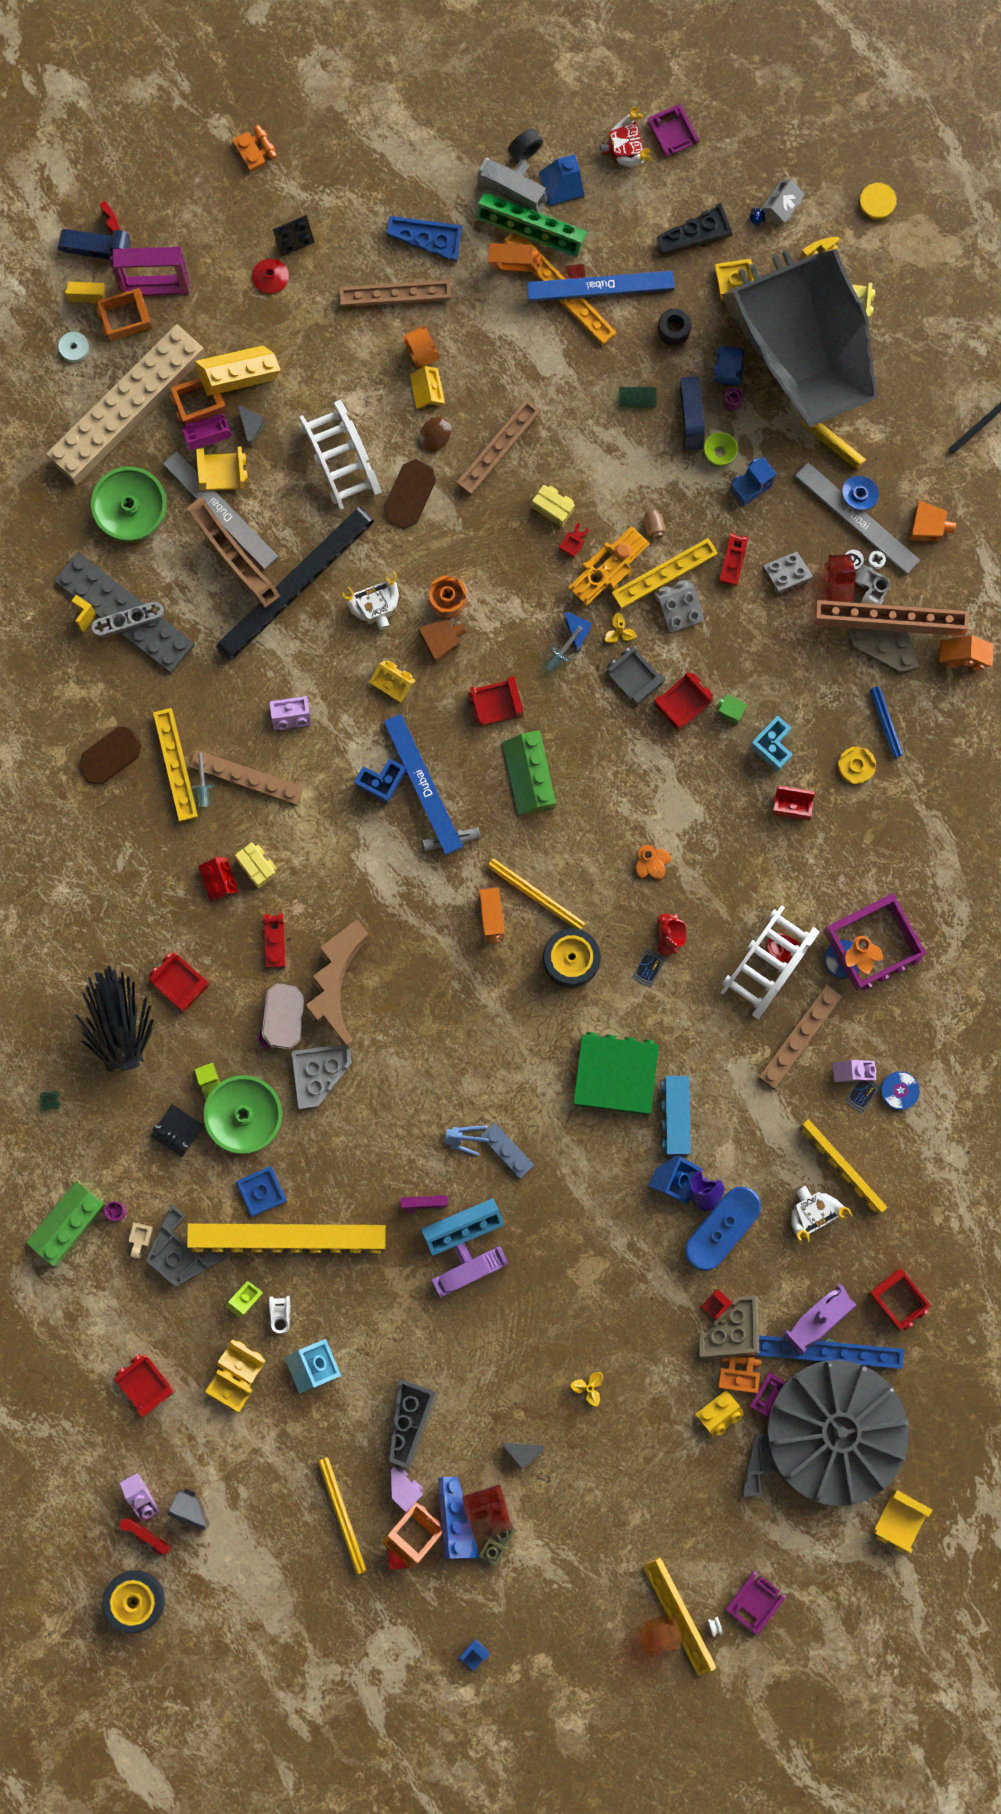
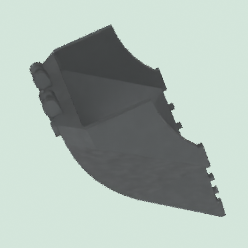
M837 249L823 251L794 263L789 252L784 250L782 256L787 266L782 267L778 255H772L773 264L777 270L759 277L755 265L751 264L749 265V271L754 279L752 281H748L743 268L739 269V276L743 284L722 294L729 314L765 362L808 427H812L878 398L876 378L873 371L874 361L871 353L869 318L863 302L859 299L845 272Z

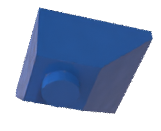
M575 154L556 159L539 171L543 187L546 188L545 192L549 206L584 197L581 173Z
M677 1155L656 1168L648 1187L688 1205L690 1202V1181L697 1171L703 1169Z

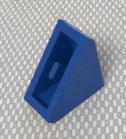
M570 612L564 613V620L570 636L574 634L579 626L582 628L573 641L577 653L580 652L591 630L592 623Z

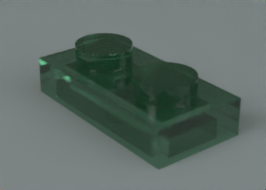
M657 387L619 388V407L656 408Z

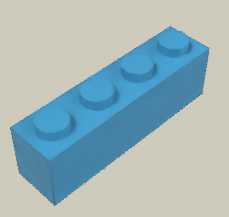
M666 1076L664 1078L665 1081H661V1093H665V1100L661 1101V1110L665 1112V1120H662V1131H665L666 1138L662 1139V1151H666V1155H690L689 1076Z
M490 1199L424 1227L421 1230L433 1256L502 1227L505 1224L494 1199Z

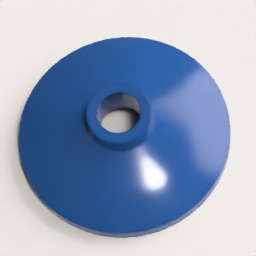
M854 476L845 482L842 488V496L851 508L868 510L877 503L879 490L871 479L865 476Z

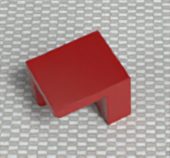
M716 1289L701 1307L714 1320H717L733 1302L719 1289Z
M388 1548L389 1570L409 1568Z

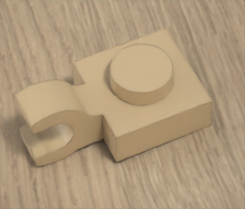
M133 1222L128 1241L134 1243L131 1252L132 1258L140 1259L142 1246H149L153 1227Z

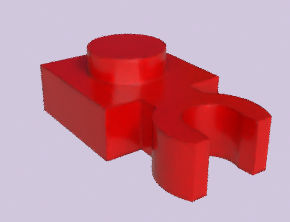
M580 523L575 525L574 534L568 532L559 546L561 551L574 559L585 543L581 538L586 537L589 528H586L584 532H580L578 530L581 525Z

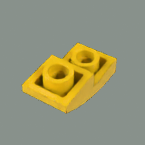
M839 237L825 238L812 243L802 250L800 258L804 259L823 251L838 249Z

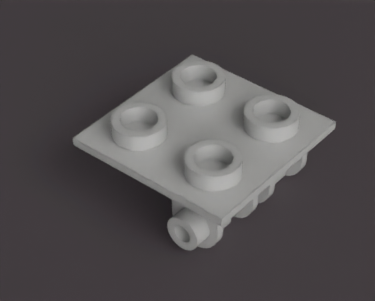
M798 552L763 565L775 585L774 590L776 594H783V592L789 590L788 588L792 590L793 586L797 588L798 585L807 584L813 578Z

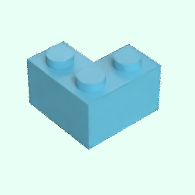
M778 715L750 745V748L777 773L793 755L780 743L789 734L791 727Z

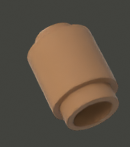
M658 510L645 513L643 520L648 537L653 539L662 538L663 534L666 533L662 515L659 514Z

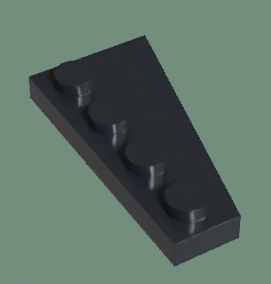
M719 203L715 208L702 212L700 216L687 220L685 224L679 227L676 226L657 236V243L662 256L732 237L733 232L722 203Z

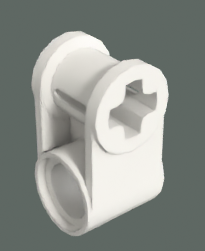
M290 1296L275 1299L270 1297L271 1328L277 1334H285L290 1328ZM278 1320H284L286 1323L285 1328L281 1331L275 1327Z

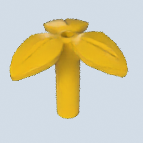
M617 612L612 618V626L616 631H608L604 640L607 643H616L621 635L624 641H633L637 638V634L632 629L624 630L625 620Z
M595 1372L589 1376L588 1384L580 1379L573 1381L570 1387L578 1394L587 1391L586 1401L590 1405L597 1407L600 1402V1396L594 1388L601 1385L603 1375L601 1372Z

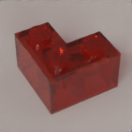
M851 554L828 555V562L824 564L827 583H829V588H826V599H829V601L854 603L856 571Z
M500 1484L462 1496L466 1514L471 1522L488 1517L495 1535L514 1529L506 1497Z

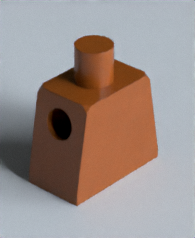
M448 619L419 628V634L435 664L459 648L460 641L458 637L467 633L462 623L452 627Z

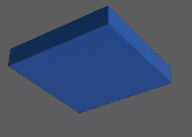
M272 1166L236 1181L251 1218L287 1202Z

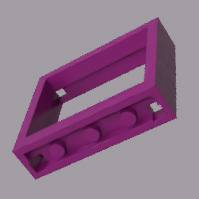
M181 247L113 249V256H110L113 275H115L118 289H121L122 293L140 288L142 296L189 294V275ZM174 266L177 275L128 277L125 268Z
M893 893L844 917L823 930L856 991L861 988L863 991L873 986L872 982L876 980L882 982L890 978L888 974L894 971L896 974L906 969L905 966L910 963L912 966L922 961L921 957L926 954ZM888 907L913 955L861 981L854 966H846V952L835 932Z

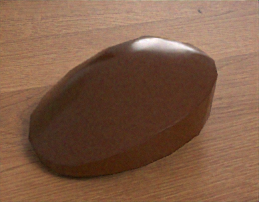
M442 417L431 418L427 421L419 435L422 447L430 452L443 448L451 435L450 423Z

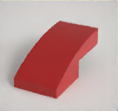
M104 200L99 206L103 215L108 219L105 222L107 229L113 234V231L120 230L114 212Z

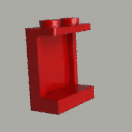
M689 671L662 696L659 695L653 703L678 732L713 701L712 692L707 687L703 688L699 683L700 679Z
M515 676L508 677L507 681L479 688L470 687L471 693H467L469 703L474 704L475 711H472L474 722H478L479 727L523 717L524 715Z
M176 952L165 956L162 960L164 963L159 968L156 967L151 971L148 980L185 1013L210 986V983Z
M138 1354L131 1360L132 1365L127 1369L122 1367L115 1373L117 1377L113 1380L136 1406L139 1414L145 1417L176 1391L147 1354L143 1356Z

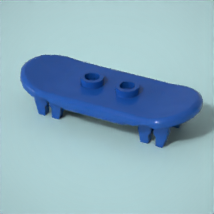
M743 1186L729 1190L689 1238L685 1247V1255L688 1262L694 1268L702 1271L716 1268L755 1222L761 1211V1201L755 1191Z

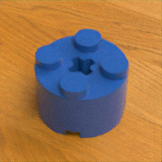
M718 346L717 364L714 367V382L740 386L744 365L742 358L745 356V348Z

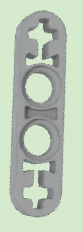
M150 602L99 618L92 623V631L100 638L161 619L164 615V609L159 602ZM153 607H156L159 610L157 615H154V613H149L153 611ZM146 609L147 613H149V618H146V615L143 610ZM135 612L142 614L140 621L132 620V615ZM122 618L124 624L121 627L114 626L115 619ZM107 621H110V625L113 629L110 630ZM99 624H102L104 627L103 632L96 630Z

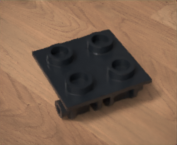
M307 215L272 229L276 239L275 244L279 248L281 257L315 243Z
M171 1104L158 1125L156 1124L152 1129L153 1132L150 1137L180 1157H183L204 1125Z

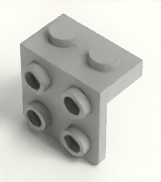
M682 580L677 582L675 586L662 587L658 592L654 593L656 600L661 604L666 625L670 632L703 621L704 616L696 588L690 581Z

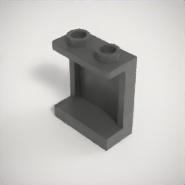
M634 646L633 648L628 647L621 653L622 657L616 661L614 659L608 664L606 675L637 707L663 685L666 678L661 673L658 674L638 653V648Z

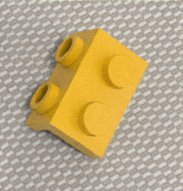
M231 1340L217 1366L251 1385L263 1367L265 1359L259 1353L247 1349L243 1343Z
M218 1370L205 1394L235 1412L240 1413L251 1395L252 1389L249 1388L250 1385L243 1380H235L232 1378L233 1375L226 1370Z
M727 1390L696 1413L697 1418L713 1438L722 1435L730 1425L737 1423L744 1415L739 1404Z

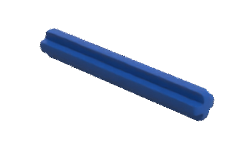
M879 686L870 689V694L893 758H899L903 755L882 691Z

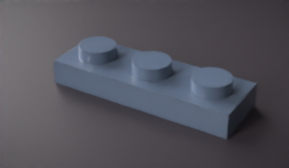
M493 1123L481 1135L482 1138L489 1139L486 1143L520 1179L534 1166L496 1123Z

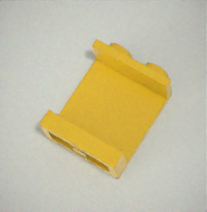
M238 447L237 453L204 455V448L196 449L199 491L244 489V482H247L248 478L247 471H243V465H246V455L242 454L241 447Z
M893 1490L873 1533L877 1534V1540L885 1544L888 1541L895 1544L894 1549L904 1554L905 1551L911 1553L913 1550L911 1546L926 1516H930L932 1509L897 1490Z

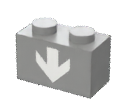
M792 179L781 180L761 209L774 224L785 223L791 218L794 209L800 205L801 199L805 194Z

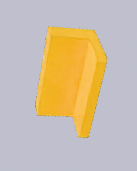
M68 282L67 290H65L64 294L67 302L97 303V301L105 299L106 286L105 283Z
M424 366L410 374L417 409H421L428 404L440 406L445 403L438 368Z
M75 595L72 602L76 610L81 613L75 622L79 630L84 633L97 615L91 604Z

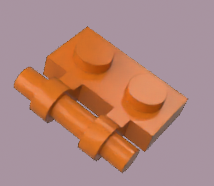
M259 125L253 128L256 133L255 136L251 137L250 133L246 132L232 139L234 146L250 173L266 165L264 157L269 156L271 160L277 158L274 146L269 143L267 134ZM261 142L264 148L259 150L256 144Z
M749 1355L747 1357L721 1358V1362L729 1363L728 1369L720 1368L718 1388L758 1393L760 1373L752 1371L753 1366L761 1367V1359H756L754 1356ZM735 1364L746 1365V1371L735 1370Z

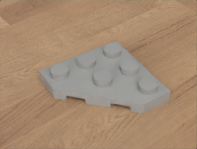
M346 1044L344 1046L334 1045L291 1051L298 1108L319 1107L352 1064L351 1052Z

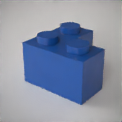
M764 457L751 461L748 464L749 467L746 470V474L742 477L738 475L731 481L730 491L742 507L773 486L777 474Z
M390 758L380 775L363 766L354 781V785L357 789L389 804L406 774V767Z

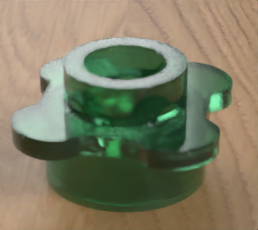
M53 1090L52 1092H42L40 1094L42 1099L41 1108L44 1111L50 1108H60L59 1092Z

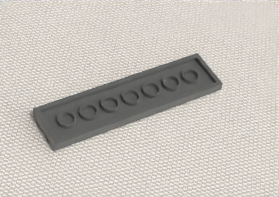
M79 552L54 580L55 583L73 597L77 595L91 604L96 615L100 618L144 605L143 602ZM146 609L143 610L146 615V618H149V613H147ZM135 612L132 615L133 621H140L142 619L140 612ZM122 618L114 620V626L121 627L124 624ZM163 618L119 632L169 673L175 670L195 646L190 639Z

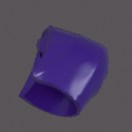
M700 1169L693 1175L690 1181V1199L699 1210L710 1211L714 1209L722 1198L725 1187L721 1180H707L702 1175V1170Z

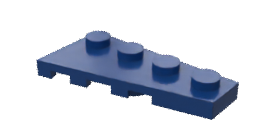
M389 216L388 237L456 263L458 261L462 225Z
M458 1477L438 1478L444 1558H480Z

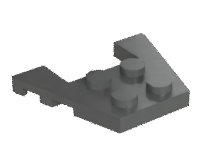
M172 1204L146 1261L176 1288L229 1257V1254L224 1250L223 1252H211V1248L201 1258L195 1252H192L191 1248H187V1245L172 1232L186 1216Z
M768 1433L755 1434L742 1492L743 1497L762 1495L760 1474L779 1472L768 1445Z

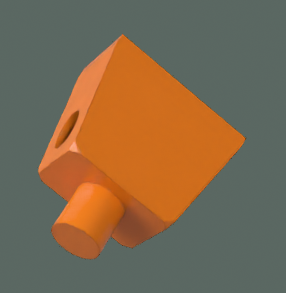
M919 501L915 509L910 540L940 541L944 532L954 534L956 523L946 521V510Z

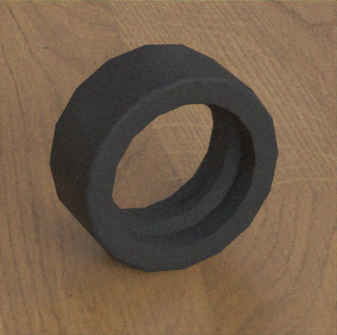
M528 129L511 142L507 149L508 153L516 163H519L520 160L526 161L541 148L543 139L535 129Z

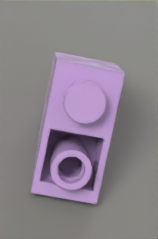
M848 1060L833 1063L834 1082L848 1083L876 1080L875 1061Z
M394 1466L391 1469L392 1499L407 1512L423 1495L421 1492L423 1488L415 1480L411 1482L406 1477L408 1473L401 1466L398 1469Z
M138 1473L120 1482L125 1499L142 1522L160 1513L146 1484Z

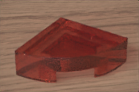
M584 264L566 266V272L571 279L586 278Z

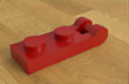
M730 533L719 582L733 586L738 585L749 536L743 535V537L736 536V533ZM734 543L741 544V548L735 547Z
M264 914L266 968L286 967L284 914H277V916ZM271 923H278V929H271Z
M127 1517L120 1522L122 1530H130L135 1533V1538L143 1544L148 1542L153 1546L151 1549L157 1554L167 1555L171 1550V1545L132 1518Z

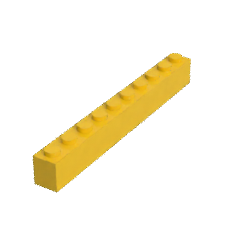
M188 1224L187 1248H192V1252H204V1248H212L211 1252H223V1248H231V1252H243V1249H251V1252H263V1249H271L272 1253H283V1249H291L290 1253H302V1249H310V1253H322V1249H330V1253H342V1249H350V1253H361V1249H369V1253H381V1250H385V1225Z

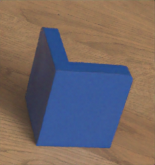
M474 1639L459 1656V1660L465 1662L472 1670H475L490 1655V1652Z

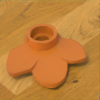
M644 845L639 848L637 853L639 860L636 864V872L640 878H644L649 873L656 879H663L665 874L664 864L671 862L672 858L664 849H655L651 845ZM646 851L650 852L649 858L645 857Z
M865 936L855 938L852 948L847 950L845 955L847 967L857 965L858 969L865 974L870 973L874 961L883 960L881 949L871 944L869 938ZM859 943L864 944V949L859 948Z

